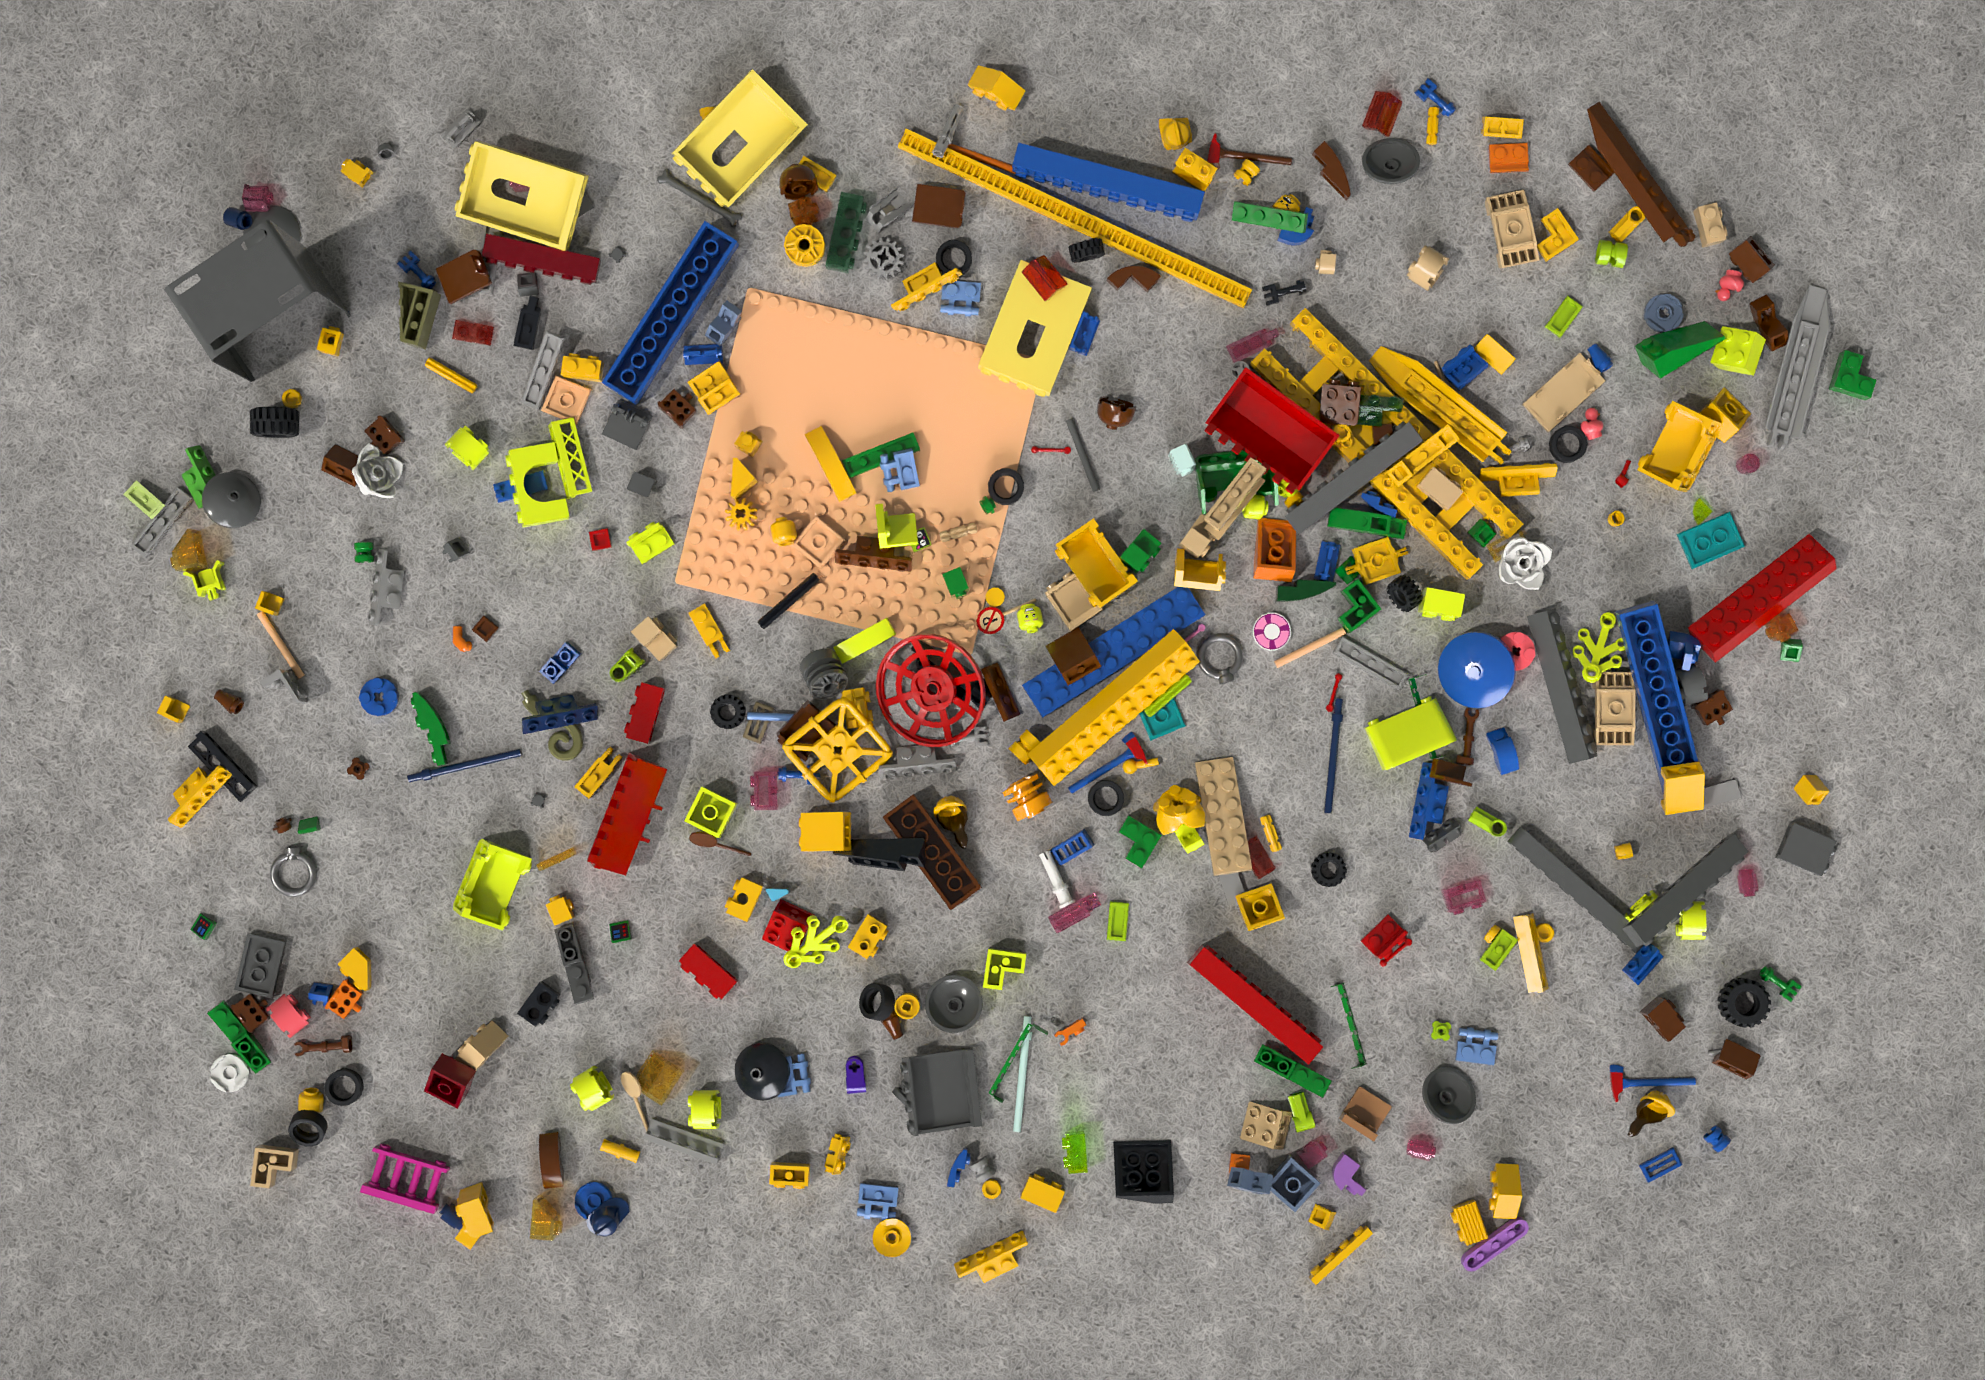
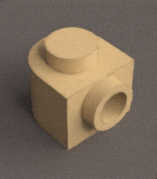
M1329 250L1320 251V256L1315 261V270H1318V274L1334 275L1336 254H1332V251Z

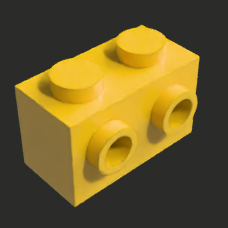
M569 353V356H563L561 375L564 378L602 382L604 363L596 356H588L586 359L580 358L578 354Z
M867 914L848 948L866 959L869 956L873 957L879 948L876 946L879 939L883 941L889 932L886 930L888 925Z
M772 1162L770 1164L769 1184L774 1185V1187L785 1188L786 1185H790L796 1189H804L805 1186L809 1185L810 1164Z

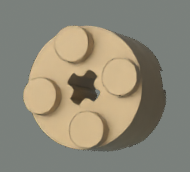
M1425 245L1419 253L1418 261H1413L1410 265L1407 276L1409 277L1408 279L1429 291L1430 287H1433L1444 271L1442 266L1448 264L1449 258L1434 248Z

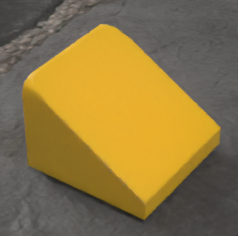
M1315 1204L1308 1222L1324 1230H1329L1336 1212Z
M462 1227L455 1240L471 1250L480 1236L471 1239Z

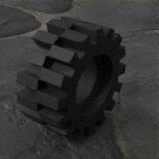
M1101 238L1084 240L1068 247L1072 263L1094 260L1105 255Z
M1400 575L1387 586V594L1390 595L1389 599H1392L1393 605L1396 604V608H1401L1403 612L1411 611L1423 599V596L1420 595L1422 591L1418 590L1419 586L1415 585V581H1411V577H1406V575Z
M729 694L721 695L715 699L710 710L711 719L717 726L724 729H733L739 726L746 714L743 702L738 697ZM726 704H730L735 708V715L731 719H724L721 716V708Z
M1325 852L1320 854L1311 865L1313 879L1322 886H1337L1346 877V863L1342 857L1335 853ZM1326 862H1331L1336 867V872L1332 877H1325L1322 874L1321 868Z

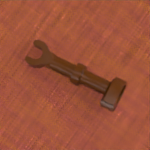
M1466 708L1464 710V717L1466 718V732L1463 736V741H1465L1463 756H1456V763L1474 765V758L1471 757V748L1475 738L1473 736L1475 719L1479 716V710L1476 709L1475 715L1470 716L1468 714L1469 708Z
M342 1035L341 1042L328 1043V1041H322L317 1044H306L305 1042L298 1041L294 1043L295 1046L300 1045L302 1047L301 1052L295 1053L296 1056H302L306 1052L322 1051V1053H326L329 1050L340 1049L344 1053H351L353 1049L351 1035Z

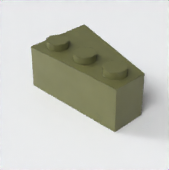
M398 281L401 317H399L400 341L409 346L426 350L441 294L434 290Z

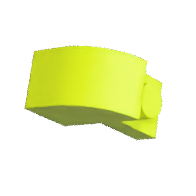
M1182 824L1174 832L1187 854L1204 845L1195 828Z

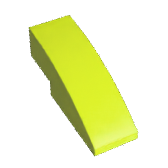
M885 618L833 648L843 664L896 635V632L889 619Z

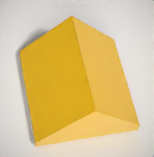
M733 458L731 497L734 500H739L758 481L737 458Z
M1272 883L1235 896L1248 931L1285 919Z

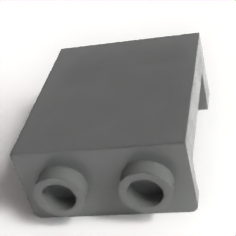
M1789 823L1775 858L1809 871L1816 876H1823L1828 871L1830 856H1833L1836 852L1837 846L1835 844L1837 841L1796 823Z

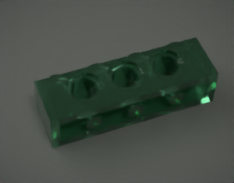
M841 192L825 265L826 269L849 274V269L853 270L855 258H852L853 251H857L859 240L856 239L857 232H861L863 221H860L862 213L865 214L867 208L864 196ZM854 211L856 216L853 219H848L846 213ZM845 229L852 231V235L848 238L842 236V232ZM846 248L848 253L845 256H839L838 250Z

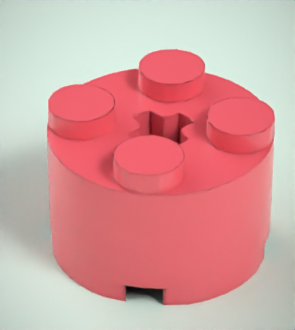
M1512 632L1499 638L1508 646L1511 652L1513 651L1512 648H1517L1516 655H1513L1516 671L1522 670L1532 663L1535 657V647L1527 635L1521 632Z
M283 994L268 1006L266 1010L273 1012L270 1014V1017L283 1032L287 1030L290 1033L287 1036L291 1038L309 1024L308 1019L311 1017L305 1009L300 1010L296 1004L299 1002L292 994Z

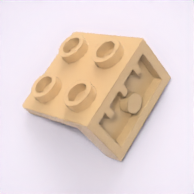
M1249 1102L1240 1138L1271 1149L1283 1150L1292 1112Z

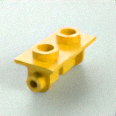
M835 1133L834 1137L831 1138L829 1150L835 1153L834 1155L827 1154L824 1165L826 1172L838 1175L844 1170L846 1165L844 1161L845 1156L851 1146L849 1142L850 1137H842L841 1134Z

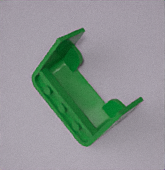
M1241 450L1239 455L1229 451L1199 455L1195 458L1198 498L1202 514H1206V503L1212 502L1217 498V491H1225L1247 463L1245 458L1248 456V453ZM1269 469L1265 475H1262L1265 482L1257 493L1263 496L1272 494L1274 504L1277 506L1279 505L1278 484L1272 481L1275 473Z

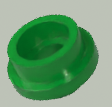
M984 496L983 500L979 501L986 515L995 513L994 508H996L994 501L991 497L987 498Z

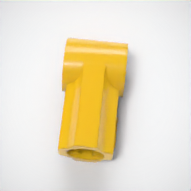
M1638 206L1631 208L1609 231V234L1615 241L1622 242L1645 219ZM1632 212L1638 215V221H1634L1631 218Z

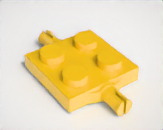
M1389 537L1352 549L1355 565L1346 567L1345 570L1353 569L1346 572L1347 575L1358 572L1365 586L1401 573L1398 557L1408 555V551L1400 553L1407 550L1406 547L1395 550L1391 545Z

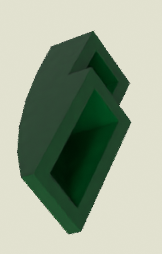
M1297 579L1296 587H1276L1275 602H1292L1308 599L1336 586V582Z

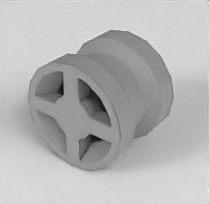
M1244 361L1235 362L1230 369L1231 378L1236 381L1245 367L1250 370L1249 365Z

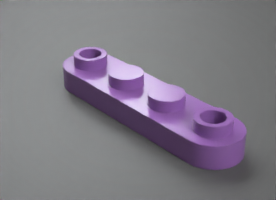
M1522 1217L1509 1220L1491 1233L1488 1239L1480 1241L1466 1251L1461 1257V1264L1467 1271L1478 1270L1525 1236L1529 1230L1528 1223Z

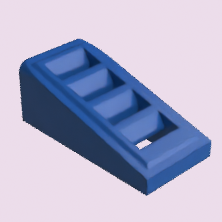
M1084 828L1050 850L1061 866L1092 848L1094 843ZM1080 836L1086 843V846H1083V844L1081 843L1079 839ZM1074 840L1080 848L1078 851L1072 843ZM1067 844L1073 852V854L1071 855L1065 847V845ZM1061 848L1066 855L1065 859H1063L1058 849Z

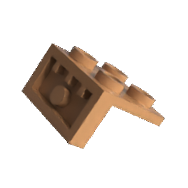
M1359 1086L1339 1119L1367 1138L1375 1141L1378 1136L1376 1131L1389 1113L1391 1106Z

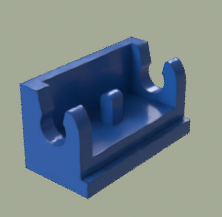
M1082 312L1069 350L1087 356L1100 323L1097 316L1093 317L1087 312Z

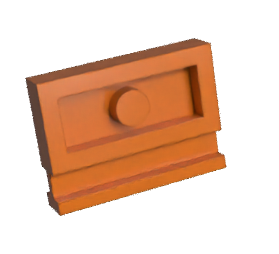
M1528 143L1489 145L1490 173L1529 171Z

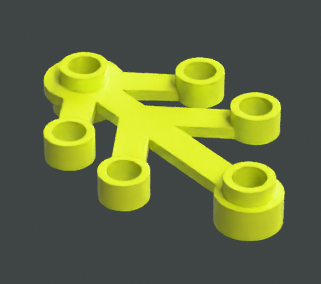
M1607 612L1600 617L1602 629L1597 645L1592 641L1588 629L1582 628L1578 631V639L1585 643L1593 656L1590 663L1584 654L1582 646L1577 645L1573 648V656L1578 658L1584 667L1582 676L1587 682H1597L1601 678L1602 672L1612 667L1619 668L1622 665V658L1619 655H1614L1609 661L1599 665L1601 658L1617 650H1625L1624 646H1618V643L1623 642L1622 638L1617 639L1615 643L1604 648L1609 630L1616 624V618L1612 613ZM1606 620L1611 621V624L1606 625L1604 622ZM1585 632L1587 636L1582 637L1580 634ZM1576 650H1581L1582 653H1581V654H1576L1575 651H1576ZM1617 659L1620 662L1618 664H1614L1612 661ZM1589 672H1594L1595 675H1594V676H1590L1588 673H1589Z
M809 916L806 921L809 926L805 945L799 948L800 941L804 937V932L800 927H795L791 931L793 941L791 950L786 952L783 957L785 965L790 968H797L802 962L822 963L824 956L821 951L836 952L839 950L840 945L835 939H831L827 943L820 942L833 932H845L848 928L847 920L843 916H835L832 919L831 925L815 936L820 922L816 916ZM808 951H815L812 955L806 954Z

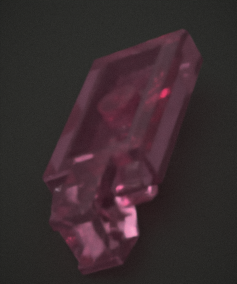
M1276 328L1269 332L1266 329L1259 330L1227 345L1226 349L1233 363L1262 351L1264 348H1268L1272 345L1271 340L1278 337L1279 333Z
M1094 893L1054 913L1048 919L1055 932L1059 933L1089 917V913L1099 907L1101 903Z

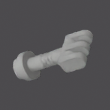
M1519 437V442L1507 448L1511 450V453L1520 449L1526 452L1530 448L1527 438ZM1497 446L1494 449V453L1499 455L1502 459V456L1507 455L1504 454ZM1492 461L1490 464L1492 467L1499 463H1497L1496 461Z
M987 726L975 727L973 729L974 733L968 734L958 742L975 741V747L989 745L988 741L981 742L980 738H988V734H980V731L987 730Z

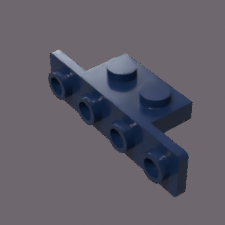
M573 694L536 701L535 708L538 715L522 718L523 734L597 720L598 706L594 703L578 707Z

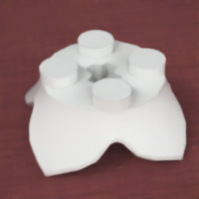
M369 443L361 450L357 464L352 468V473L360 487V491L364 495L371 494L382 498H393L396 495V487L393 484L402 475L404 463L391 456L381 457L377 447Z
M1524 537L1513 538L1505 546L1501 554L1499 564L1500 579L1507 584L1516 582L1526 589H1539L1544 580L1543 566L1550 561L1552 549L1542 542L1528 541ZM1522 558L1525 559L1523 565L1519 564Z

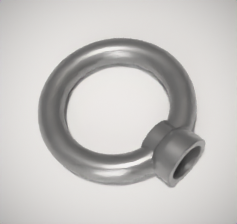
M1215 634L1209 636L1198 648L1197 658L1200 661L1198 665L1205 675L1218 679L1220 685L1234 681L1233 675L1240 669L1243 661L1242 649L1239 643L1228 635ZM1215 642L1229 644L1235 652V661L1232 667L1220 672L1211 670L1204 658L1208 646Z
M285 847V853L279 855L271 866L270 879L275 889L281 894L289 897H298L306 894L313 887L316 881V868L313 861L307 855L301 853L300 847ZM300 860L307 866L309 876L304 886L298 889H288L281 884L278 878V869L284 861Z

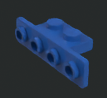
M1423 762L1410 825V838L1423 840L1427 821L1442 824L1449 786L1435 784V779L1429 777L1432 763Z

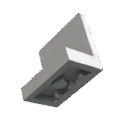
M278 669L260 681L263 688H275L277 690L285 685L297 704L308 703L306 700L308 695L302 687H298L296 684L298 679L292 671Z

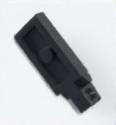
M530 295L528 305L524 304L523 308H521L513 344L515 347L529 350L534 349L541 316V308L537 307L538 297Z

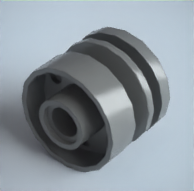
M831 649L815 650L805 656L800 663L799 669L812 697L818 700L833 698L844 691L848 685V678L841 666L840 660L836 652Z

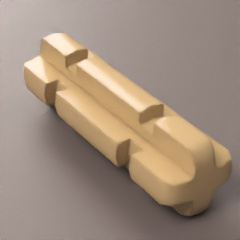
M970 523L967 524L968 526L956 527L948 532L947 530L940 532L941 540L946 542L950 541L951 538L957 539L967 536L968 533H977L976 524Z

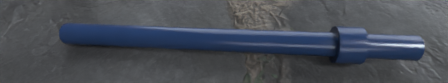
M1335 698L1334 713H1332L1331 718L1333 727L1324 813L1331 814L1340 725L1343 722V699Z
M512 750L432 770L430 768L423 769L422 772L407 775L408 782L423 779L427 781L435 776L522 756L521 750Z

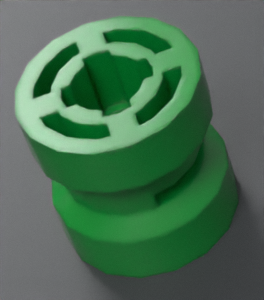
M372 542L354 543V549L356 550V555L354 556L355 563L374 562Z

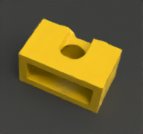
M741 877L740 880L737 879L732 889L735 890L733 898L729 897L725 904V908H728L726 913L748 922L764 886L745 877ZM744 893L748 896L746 904L738 901L739 894Z

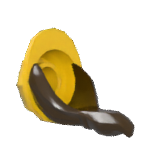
M952 795L945 796L934 807V816L944 829L954 833L956 843L962 849H966L968 837L964 827L968 820L967 807L960 798Z
M1654 1090L1641 1097L1640 1103L1636 1107L1637 1117L1630 1124L1627 1135L1630 1137L1637 1136L1645 1124L1659 1123L1666 1117L1673 1116L1675 1108L1668 1096L1663 1092Z

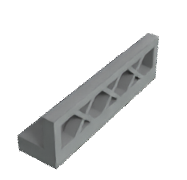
M654 1118L651 1119L649 1128L643 1138L713 1164L718 1163L725 1144Z

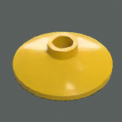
M895 1218L885 1219L874 1229L873 1244L880 1254L886 1257H897L909 1248L911 1233L908 1226L901 1220ZM893 1233L895 1234L896 1238L894 1240H890L888 1238V1235Z

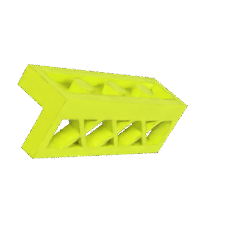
M574 417L551 422L548 428L552 442H555L558 457L557 463L566 498L570 499L577 495L592 492ZM570 423L572 431L569 436L561 431L560 425ZM568 440L576 445L574 454L566 450L565 445ZM573 459L581 465L578 473L571 469L570 463ZM577 478L585 481L587 489L576 490L575 482Z

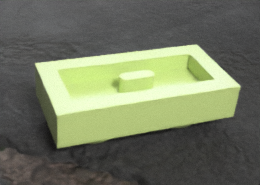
M137 480L123 494L151 519L165 506Z

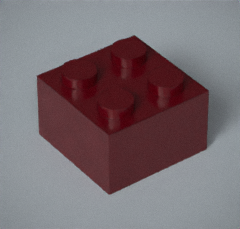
M442 1053L430 1071L424 1092L458 1109L470 1090L476 1070Z

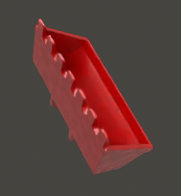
M1246 367L1205 422L1208 426L1204 430L1209 435H1212L1215 430L1219 432L1221 436L1218 441L1223 445L1228 440L1235 445L1231 451L1239 455L1241 450L1248 453V456L1245 458L1246 462L1250 458L1259 461L1266 468L1264 475L1270 469L1275 473L1272 481L1276 484H1279L1282 479L1289 483L1285 490L1290 494H1293L1296 489L1299 491L1340 436Z
M628 753L587 858V861L594 868L626 876L639 841L650 843L651 839L642 836L645 825L650 824L651 820L648 818L652 808L660 811L663 809L662 806L656 805L654 802L667 772L666 768L640 758L633 753Z

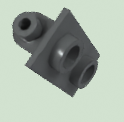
M1453 818L1445 821L1437 830L1427 833L1422 841L1427 845L1430 853L1433 851L1437 852L1446 846L1443 839L1446 838L1450 843L1461 836L1460 833L1463 830L1460 824Z

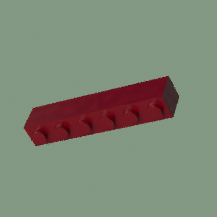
M487 233L482 251L483 259H486V263L497 265V262L504 263L505 267L516 269V266L523 267L524 271L535 273V270L543 272L542 275L554 277V274L560 275L561 279L572 281L574 278L586 285L597 282L601 263L600 258Z

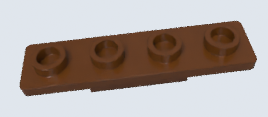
M857 536L855 551L836 549L835 563L841 565L873 567L882 570L891 569L901 572H910L912 570L911 557L894 556L895 547L880 548L879 538Z

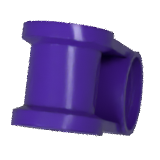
M851 1056L846 1061L847 1094L866 1092V1079L863 1061L858 1056ZM853 1061H856L858 1065L860 1064V1066H857V1070L849 1067Z

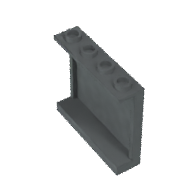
M958 1049L902 1058V1063H900L901 1073L904 1074L902 1088L907 1099L904 1105L909 1117L907 1129L911 1135L919 1136V1134L982 1126L973 1049Z

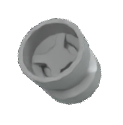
M986 1157L981 1158L977 1163L974 1162L969 1165L971 1171L976 1172L978 1183L989 1179L995 1174L993 1169L987 1166L988 1160Z

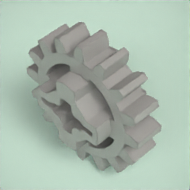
M879 238L878 243L872 240L873 246L867 245L866 248L869 251L863 252V255L867 257L863 259V263L868 264L865 267L866 271L871 269L870 275L877 274V279L884 276L885 280H887L888 275L894 278V272L900 273L901 271L898 266L904 265V262L900 261V259L904 258V254H899L902 248H896L897 242L894 241L891 244L889 238L886 239V242ZM882 247V249L878 252L874 251L875 249ZM890 249L894 251L896 258L890 255ZM886 251V258L888 260H884V263H882L881 266V260L879 257H882ZM871 260L876 261L877 269L873 267ZM893 266L891 269L884 271L886 267Z

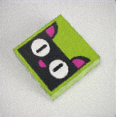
M925 528L918 529V544L911 545L914 553L932 545Z

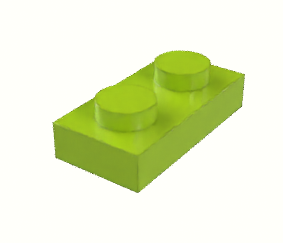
M1501 928L1479 960L1496 971L1518 940Z

